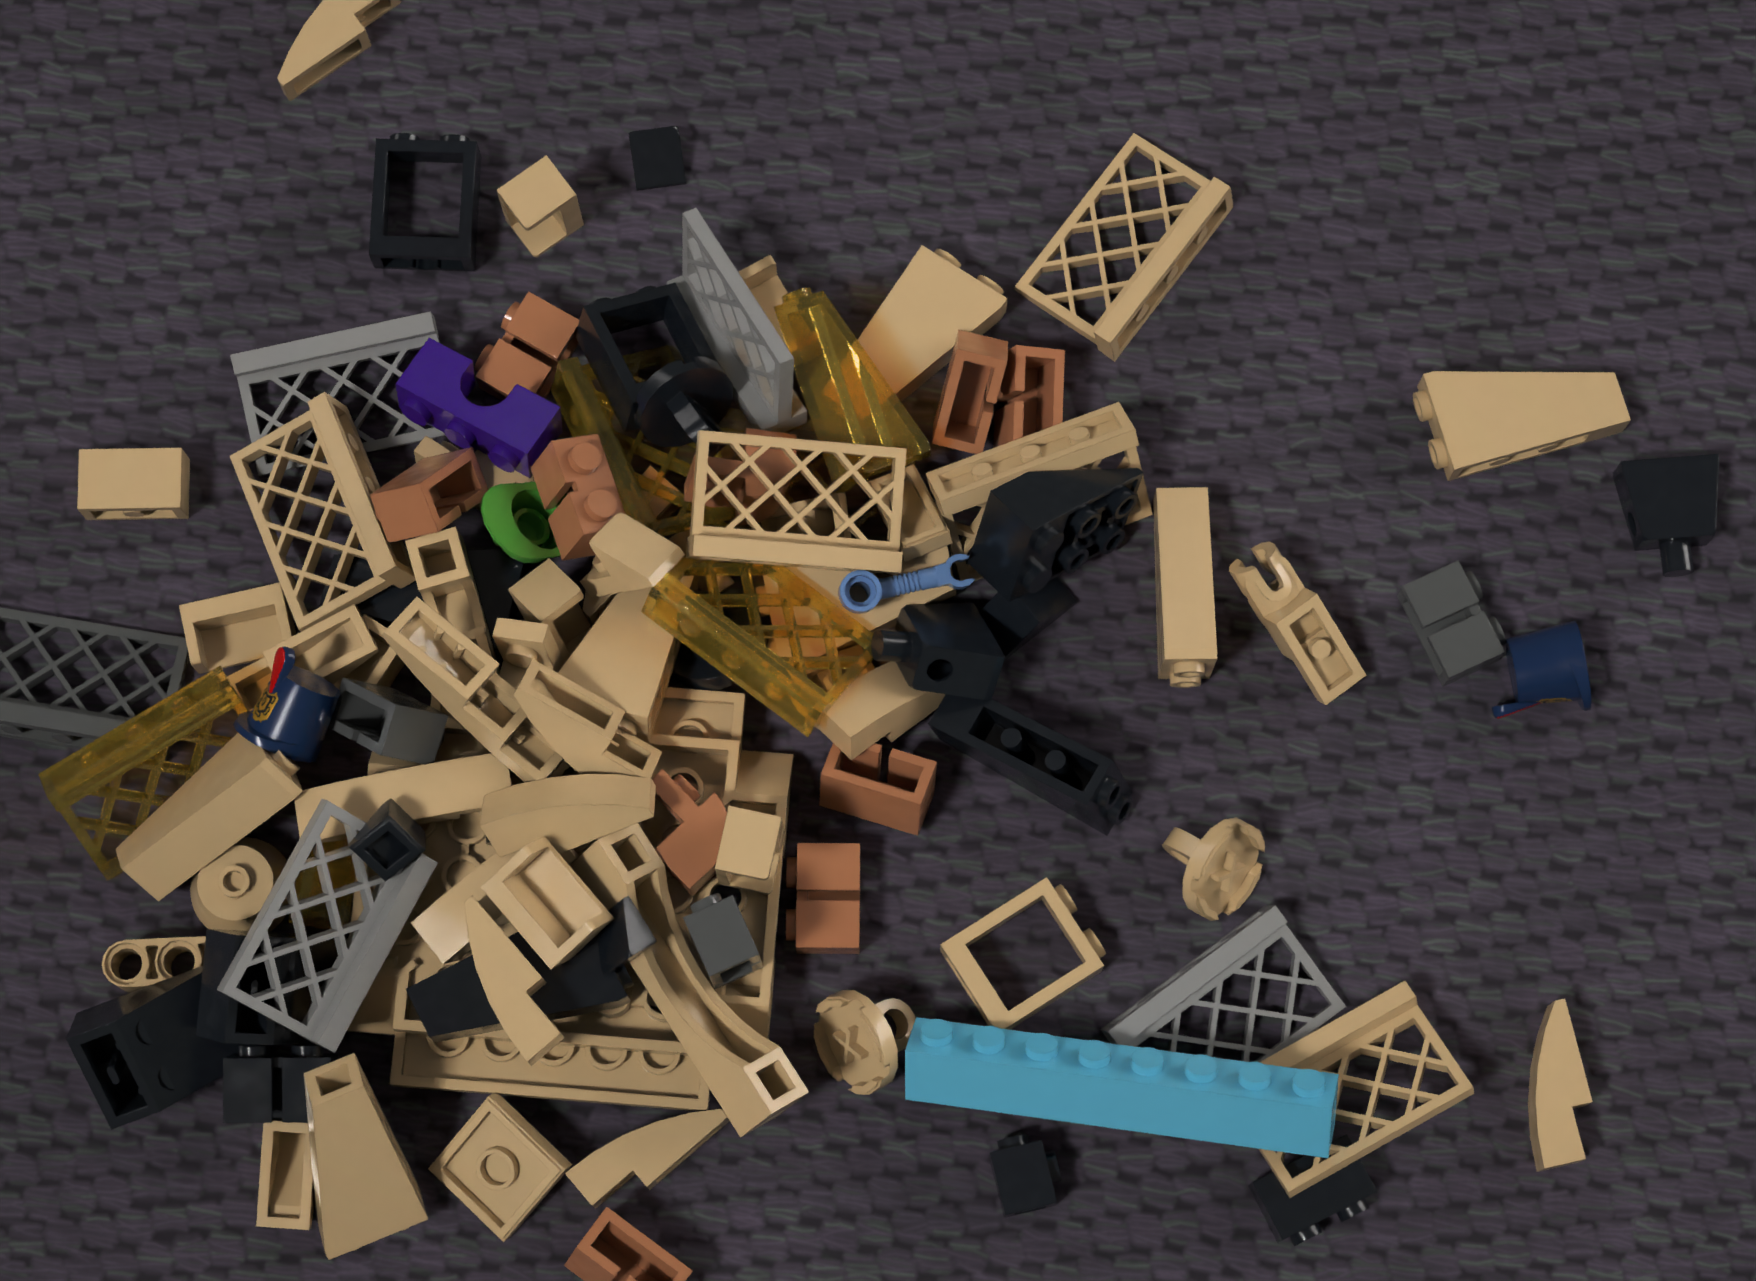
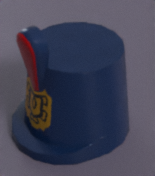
M1575 620L1506 639L1507 664L1516 703L1492 707V713L1495 718L1500 719L1541 703L1577 701L1583 711L1591 710V688L1580 630Z
M285 646L280 647L275 653L271 679L253 710L239 714L234 727L245 739L275 754L280 750L286 758L306 763L316 762L341 693L337 687L321 676L294 666L296 657L294 649Z

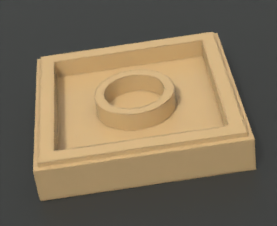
M494 1092L486 1098L428 1169L504 1242L515 1233L573 1164L499 1093Z

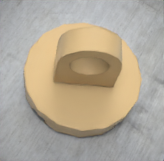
M1237 817L1222 820L1210 828L1202 839L1174 827L1162 844V847L1170 855L1186 865L1183 877V899L1187 908L1210 921L1219 920L1218 915L1222 912L1230 915L1239 909L1251 895L1261 875L1263 864L1257 862L1259 850L1265 853L1263 836L1259 829Z
M841 990L819 1003L815 1013L820 1012V1021L814 1024V1039L819 1056L832 1077L838 1082L845 1080L848 1084L852 1085L848 1090L859 1095H870L892 1082L898 1068V1052L906 1048L916 1019L911 1008L902 1000L895 998L873 1003L868 997L855 990ZM885 1013L889 1014L895 1021L897 1028L895 1038L890 1025L884 1017Z

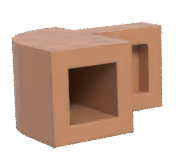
M746 428L744 434L797 439L795 434ZM741 446L749 456L760 448ZM769 448L754 461L773 485L795 467L781 449ZM737 454L735 460L708 456V465L721 480L743 463ZM696 455L693 457L684 483V501L692 502ZM748 467L726 485L745 509L767 491ZM708 476L705 494L716 486ZM791 479L778 489L783 497L786 495ZM721 491L717 492L705 503V506L708 507L724 506L734 508ZM771 495L750 514L757 523H760L774 515L781 505ZM735 509L734 519L739 515V513H738V511H737L736 509ZM743 519L738 525L749 524Z
M662 769L652 778L656 785L655 798L673 815L680 825L655 848V851L664 863L665 869L693 897L716 875L715 865L727 812L724 804L715 792L698 806L695 802L701 796L697 790L681 774L672 779Z

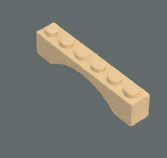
M636 823L595 841L570 867L607 910L629 896L657 942L633 959L630 964L741 1138L779 1116L809 1093L782 1048L760 1035L740 1019L720 998L702 973L686 944L677 922L668 890L665 865L640 825Z

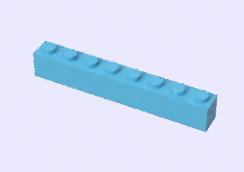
M919 1017L915 1019L905 1049V1100L1329 1158L1336 1118L1339 1074L1319 1072L1313 1069L1267 1065L1260 1062L1216 1058L1203 1054L1193 1055L1157 1050L1151 1047H1134L1105 1043L1099 1040H1082L1053 1036L1047 1033H1031L1001 1029L995 1026H979L949 1022L943 1019Z

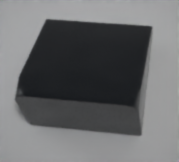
M678 126L639 130L629 133L637 191L686 184Z
M390 798L380 806L349 843V848L386 882L426 850V834L423 828Z
M629 896L608 910L614 919L597 934L600 965L604 976L631 962L657 942Z

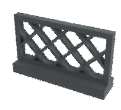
M0 607V622L19 624L29 636V638L4 653L0 649V668L5 666L17 684L0 694L1 737L164 764L168 763L171 748L170 735L189 662L186 638ZM30 626L43 629L34 633ZM58 631L71 633L79 646L53 661L41 643ZM81 635L92 636V638L85 642ZM108 639L121 641L129 655L104 670L92 653V650ZM131 643L141 644L143 646L135 650ZM36 647L48 665L22 681L10 662ZM158 648L177 650L174 666L154 678L142 660ZM86 655L98 674L72 689L61 673V670ZM136 663L149 682L123 698L111 678ZM55 674L67 693L50 704L36 702L29 690ZM105 683L117 702L101 712L88 711L79 698ZM169 683L167 694H165L161 687ZM156 691L164 703L160 722L138 719L130 706ZM24 694V696L26 697L27 700H21V699H15V698H17V697H19L20 695ZM74 702L78 709L69 708L66 706ZM125 711L128 717L118 716L117 714Z

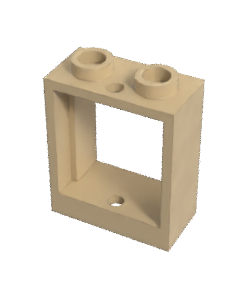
M1047 877L940 944V952L988 1026L1011 1030L1099 974L1104 968L1100 958L1106 955V952L1099 939L1090 928L1082 932L1071 915L1077 911L1071 896L1062 884L1054 888ZM1042 900L1083 964L1008 1011L967 947Z

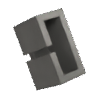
M1459 560L1409 582L1400 589L1397 597L1442 687L1498 662L1505 653L1502 645L1506 644L1504 632L1494 616L1488 618L1485 611H1481L1478 605L1479 600L1483 598L1480 584L1472 571L1464 572Z
M342 678L339 688L341 695L329 725L330 729L351 740L357 741L356 743L381 756L420 764L434 763L437 751L444 741L448 715L394 688Z
M716 893L690 906L692 914L683 917L714 990L763 968L760 954L733 895L722 900L720 893Z

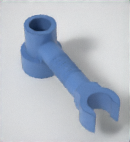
M960 553L952 555L943 564L921 569L917 572L913 571L912 573L898 574V576L894 575L893 577L889 576L878 579L873 573L866 570L853 571L842 580L838 596L845 609L855 614H863L871 611L882 599L949 586L953 589H964L975 579L970 578L959 581L952 577L950 573L951 565L956 562H963L969 558L968 555ZM853 586L862 587L867 594L866 601H854L850 596V588Z

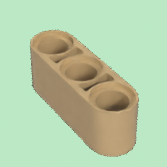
M206 936L118 941L111 945L103 955V974L108 981L125 992H134L174 977L171 965L174 958L180 953H193L195 959L193 969L203 966ZM128 955H140L142 967L138 975L132 979H122L119 974L122 960Z

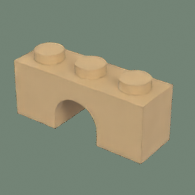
M456 526L437 533L406 540L405 543L417 587L424 602L497 661L464 540ZM499 666L495 672L498 675L500 674Z

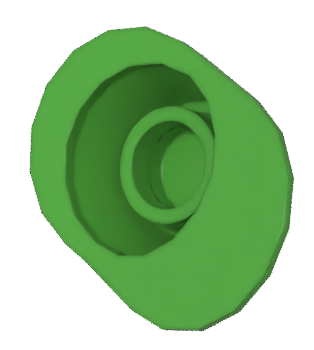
M533 481L499 484L490 487L483 495L481 503L484 525L489 531L494 544L500 546L512 559L522 563H538L547 558L558 557L560 552L548 518L567 494L565 493L554 508L544 509L536 483Z

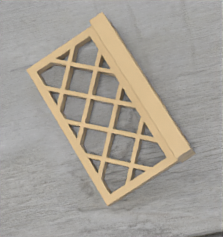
M1133 133L1015 285V290L1042 310L1095 343L1100 352L1115 362L1232 210L1231 187L1216 177H1213L1211 181ZM1137 151L1155 163L1156 176L1127 181L1124 166H1126ZM1161 167L1170 173L1162 174ZM1120 173L1121 182L1112 183ZM1186 182L1198 190L1189 203L1167 207L1164 185ZM1159 187L1162 208L1132 213L1129 192ZM1124 194L1127 214L1097 219L1095 204L1103 195ZM1090 212L1091 220L1082 222ZM1178 216L1173 224L1170 225L1169 218ZM1164 219L1166 233L1158 242L1137 244L1134 224ZM1129 225L1132 246L1102 251L1099 230ZM1093 231L1097 253L1067 258L1065 243L1071 235ZM1061 251L1062 259L1053 260L1057 253ZM1148 255L1141 264L1140 256ZM1134 257L1136 272L1127 281L1108 284L1104 262ZM1099 264L1102 285L1077 290L1072 289L1069 269ZM1064 270L1066 292L1045 295L1032 287L1043 272ZM1119 293L1111 303L1110 295ZM1104 296L1106 310L1094 326L1077 316L1075 301ZM1069 302L1070 311L1060 304Z
M326 392L307 401L310 408L309 411L230 455L274 570L300 631L321 622L353 604L357 605L391 585L402 589L416 581L403 541L388 543L381 523L376 518L370 494L379 489L380 485L347 406ZM313 427L317 441L310 459L292 454L298 436ZM265 454L276 456V460L267 483L255 480L249 463ZM324 456L328 464L322 463ZM289 461L307 466L297 493L279 487ZM319 470L332 473L335 480L327 502L309 497ZM259 489L264 490V491H263V494H262V497H261V494H260V492H259ZM276 494L294 499L284 526L272 523L269 517ZM341 500H343L345 507L340 506ZM306 503L324 509L315 536L296 530ZM337 513L349 516L353 524L345 545L327 540ZM276 532L281 533L279 539H278V537H277ZM293 537L311 542L302 570L290 567L286 559ZM359 543L361 544L363 551L357 549ZM324 547L342 552L332 580L314 574ZM354 556L367 560L374 576L356 587L344 584ZM293 575L299 577L297 583L295 582ZM314 581L329 586L323 605L308 613L303 601L310 582Z
M1117 402L927 472L926 477L930 490L936 500L938 510L950 530L953 542L949 545L951 556L960 553L967 555L974 545L990 491L1026 472L1101 469L1098 465L1102 459L1123 451L1125 457L1117 469L1139 468L1142 471L1136 446H1139L1136 429L1121 404ZM1142 476L1136 493L1138 496L1137 503L1130 511L1125 525L1153 515L1144 476ZM974 506L981 507V510L970 526L956 522L953 519L952 514ZM958 535L963 536V538L961 539V541L959 540V536H958ZM966 560L954 563L960 581L974 578V581L983 578L971 565L966 564Z
M699 430L697 431L690 536L687 537L686 558L849 572L866 570L874 574L886 575L901 573L903 552H899L907 448ZM709 443L730 445L743 461L723 480L708 465ZM741 446L760 448L749 456ZM769 448L781 449L795 465L792 470L774 485L754 462ZM793 450L811 453L801 461ZM820 453L833 454L847 470L826 489L806 467ZM845 455L863 457L852 465ZM872 457L893 459L891 482L876 493L857 470ZM748 467L767 491L745 509L726 485ZM800 471L819 495L797 513L778 489ZM708 476L716 486L705 494ZM852 476L870 500L848 517L830 493ZM721 491L738 511L739 515L725 527L703 526L705 503L717 492ZM890 491V504L888 507L881 498ZM771 495L791 517L776 532L764 531L750 514ZM822 500L828 504L843 522L828 536L816 535L802 519ZM874 504L888 519L887 541L868 540L854 524ZM744 519L753 530L736 529L734 527ZM797 524L804 534L785 532ZM847 528L855 536V538L837 537Z
M1406 981L1399 983L1260 1062L1267 1065L1313 1069L1327 1073H1334L1331 1071L1339 1067L1338 1073H1334L1339 1074L1335 1120L1362 1126L1359 1140L1348 1147L1331 1144L1329 1153L1331 1157L1324 1161L1322 1157H1315L1312 1167L1294 1178L1291 1177L1283 1164L1286 1152L1277 1151L1276 1154L1275 1151L1259 1149L1289 1198L1474 1094L1473 1085L1417 1005L1416 995ZM1415 1024L1424 1037L1421 1054L1417 1055L1393 1050L1392 1046L1395 1035ZM1385 1041L1384 1047L1377 1046ZM1430 1049H1432L1438 1059L1428 1057ZM1361 1054L1380 1058L1375 1081L1346 1075L1349 1062ZM1389 1060L1417 1066L1411 1089L1383 1083ZM1425 1068L1448 1073L1456 1085L1440 1095L1420 1091ZM1343 1086L1371 1092L1365 1115L1337 1109ZM1379 1095L1408 1100L1405 1115L1394 1121L1374 1117ZM1416 1102L1424 1103L1415 1109ZM1370 1128L1378 1129L1369 1135Z

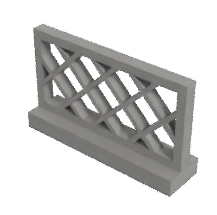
M694 208L682 213V275L667 281V284L676 283L717 362L733 384V398L753 429L784 433L807 423V410L793 390V355L698 209Z
M432 312L231 354L234 375L237 376L251 443L272 432L275 426L279 428L284 425L279 422V419L294 396L305 403L311 400L298 390L309 373L323 371L338 380L329 394L336 399L345 385L368 400L354 422L359 437L367 441L362 443L366 453L421 442L425 436L431 439L446 436L444 432L435 427L422 428L409 420L404 414H400L378 400L393 375L395 374L400 378L403 374L398 368L408 352L421 349L428 338L439 342L436 321ZM398 354L392 365L381 359L382 357ZM373 360L388 370L372 395L348 380L359 362ZM348 365L342 376L331 370V368ZM298 376L292 387L280 380ZM272 381L287 390L288 393L271 417L255 407L251 386ZM374 405L399 419L387 438L374 440L359 430ZM257 415L268 421L262 433ZM404 424L416 430L398 435ZM313 427L305 431L303 436H298L297 440L299 442L292 454L299 455L305 445L312 450L314 449L315 444L309 441L314 433ZM266 454L255 460L258 476L270 475L275 463H267ZM311 454L304 455L302 457L310 459ZM325 456L322 463L327 462ZM289 461L285 471L306 467V465Z
M321 799L217 990L294 1031L303 1038L335 1053L438 862L422 853L386 882L379 875L368 878L364 861L349 846L324 853L320 837L330 816L344 824L348 844L366 822L328 800ZM313 850L314 857L308 858L309 854ZM351 855L357 882L333 889L327 862ZM317 866L323 893L298 901L294 886L298 874L302 870ZM376 885L373 893H371L370 887ZM360 891L364 906L358 920L342 925L336 898ZM285 898H287L288 904L281 906ZM325 902L332 929L307 937L301 910ZM291 914L297 940L272 948L268 935L271 923L275 918ZM350 933L347 940H345L344 934ZM334 938L338 953L337 959L331 968L315 972L309 946ZM260 945L262 952L255 954ZM299 950L306 976L280 984L274 958ZM264 962L271 988L251 995L238 989L237 985L247 967ZM325 980L321 988H319L318 982ZM308 986L312 1004L301 1023L288 1016L283 994ZM273 998L275 1008L262 1001Z
M1265 905L1101 1028L1100 1031L1112 1044L1137 1047L1147 1038L1156 1037L1169 1039L1167 1051L1176 1052L1177 1041L1205 1045L1204 1055L1210 1057L1213 1055L1214 1046L1242 1050L1240 1061L1249 1062L1250 1052L1263 1053V1055L1253 1061L1261 1062L1314 1032L1346 1006L1286 925L1288 921L1277 906ZM1280 938L1292 954L1289 976L1262 972L1265 949ZM1255 958L1253 971L1240 969ZM1299 965L1310 979L1298 978ZM1232 974L1252 976L1248 1008L1220 1004L1223 981ZM1261 978L1288 982L1284 1013L1256 1009ZM1297 983L1316 986L1329 1005L1313 1017L1293 1015ZM1213 989L1212 1002L1199 1000ZM1191 1005L1211 1008L1206 1039L1178 1035L1181 1013ZM1219 1009L1247 1013L1243 1044L1215 1041ZM1255 1015L1283 1019L1281 1041L1271 1049L1251 1046ZM1172 1020L1170 1034L1157 1032ZM1292 1020L1305 1022L1290 1033Z

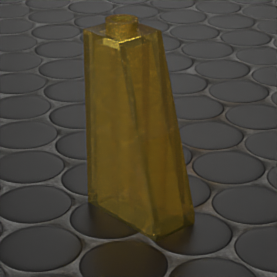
M802 288L782 296L783 304L774 306V310L785 344L794 357V371L817 440L907 448L906 465L931 457V448L927 438L824 291L812 294L811 288ZM822 453L831 482L833 483L847 470L833 454ZM845 455L852 465L863 457ZM872 457L857 471L865 479L892 470L893 459ZM850 476L839 487L856 481Z

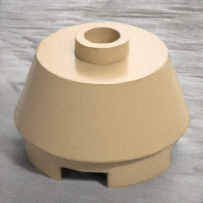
M250 837L242 838L192 876L190 896L193 909L199 920L208 929L249 931L287 863L286 858L274 846L263 840ZM285 898L281 906L288 904L287 898ZM286 915L275 918L268 932L275 929Z

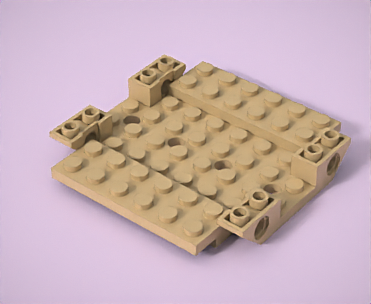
M667 687L649 742L650 745L662 751L651 779L662 769L672 779L681 774L700 794L701 797L695 802L698 806L715 792L724 804L726 812H728L729 806L782 817L785 836L772 892L770 894H762L739 889L741 892V902L738 908L760 954L763 968L715 989L720 998L740 1019L760 1035L769 1039L776 963L774 955L782 864L786 849L794 755L742 750L741 752L746 702L745 693ZM431 694L430 707L448 715L444 741L437 751L434 763L491 753ZM372 751L368 763L367 776L424 764L381 756ZM564 760L550 777L579 775V773ZM509 769L512 786L525 783ZM656 798L654 817L638 823L654 849L680 825ZM482 811L460 814L459 819L419 824L426 834V850L423 854L435 860L438 864L347 1030L348 1032L395 1035L390 1076L391 1086L492 1094L495 1092L504 1096L688 1111L709 1110V1087L630 962L625 967L634 985L625 989L631 1002L619 1008L551 1020L565 1038L532 1066L524 1059L504 1030L435 1043L428 1036L406 988L472 955V951L470 950L460 960L442 964L411 922L456 883L496 853L493 846L486 844V835L480 827ZM595 841L573 849L581 856ZM364 862L368 878L378 875ZM666 870L668 890L677 922L689 950L702 973L712 985L683 917L692 914L690 906L693 903L712 895L714 889L720 886L717 875H714L692 897ZM376 885L370 887L371 893H373ZM360 891L354 892L351 922L358 920L364 909ZM510 921L499 926L508 937L518 932Z

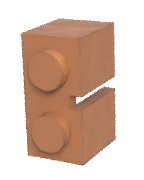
M528 291L521 304L514 302L506 312L501 323V328L506 332L502 339L499 338L495 346L488 344L477 359L475 371L478 373L475 377L480 389L503 401L514 386L518 384L545 398L579 344L575 337L579 319Z
M958 329L933 423L932 444L972 454L983 452L993 416L994 404L997 402L1008 361V341Z
M1015 345L1008 350V361L997 402H1004V407L994 412L993 448L1063 422L1065 350Z
M592 434L552 440L531 466V471L544 509L554 508L571 486L573 488V492H569L548 518L561 559L564 561L594 556L596 554L589 544L591 538L616 514H626L599 435Z
M473 447L423 458L371 493L370 497L374 505L376 518L381 523L388 543L441 531L459 518L462 512H466L480 503L488 487Z
M833 743L821 772L819 806L918 836L934 796L937 762L892 748L889 755L887 783L879 781L882 745L875 743L856 758L850 760Z
M797 843V857H787V888H796L797 900L796 909H786V940H796L797 954H860V843Z
M608 1207L604 1209L564 1265L583 1281H686L693 1272V1270Z

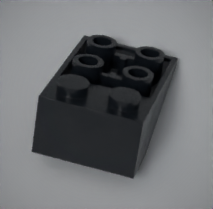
M1139 468L1026 472L991 490L968 564L1008 602L1028 592H1038L1048 581L1065 572L1071 574L1077 571L1086 561L1101 553L1109 554L1121 544L1125 537L1124 527L1129 513L1138 500L1136 493L1143 472Z
M207 929L196 1036L225 1044L286 1045L313 1043L217 990L249 931ZM268 932L272 948L297 940L295 933ZM334 938L309 946L315 972L333 966L338 957ZM260 945L255 954L262 952ZM299 950L274 958L280 984L306 976ZM261 962L247 967L237 988L249 995L271 988L265 963ZM325 980L318 982L319 988H321ZM308 986L283 994L288 1016L301 1023L312 1004ZM273 998L262 1001L275 1008Z
M203 966L77 1012L66 1040L111 1130L158 1113L222 1077L223 1058L231 1054H238V1045H247L225 1044L196 1036Z

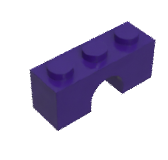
M431 338L427 339L395 384L399 409L409 420L421 426L429 424L444 432L452 443L463 449L473 447L488 455L494 465L506 472L512 473L517 471L530 478L533 475L531 466L552 440H557L563 432L560 406L518 384L514 386L502 402L496 405L478 406L468 401V395L476 386L473 360Z

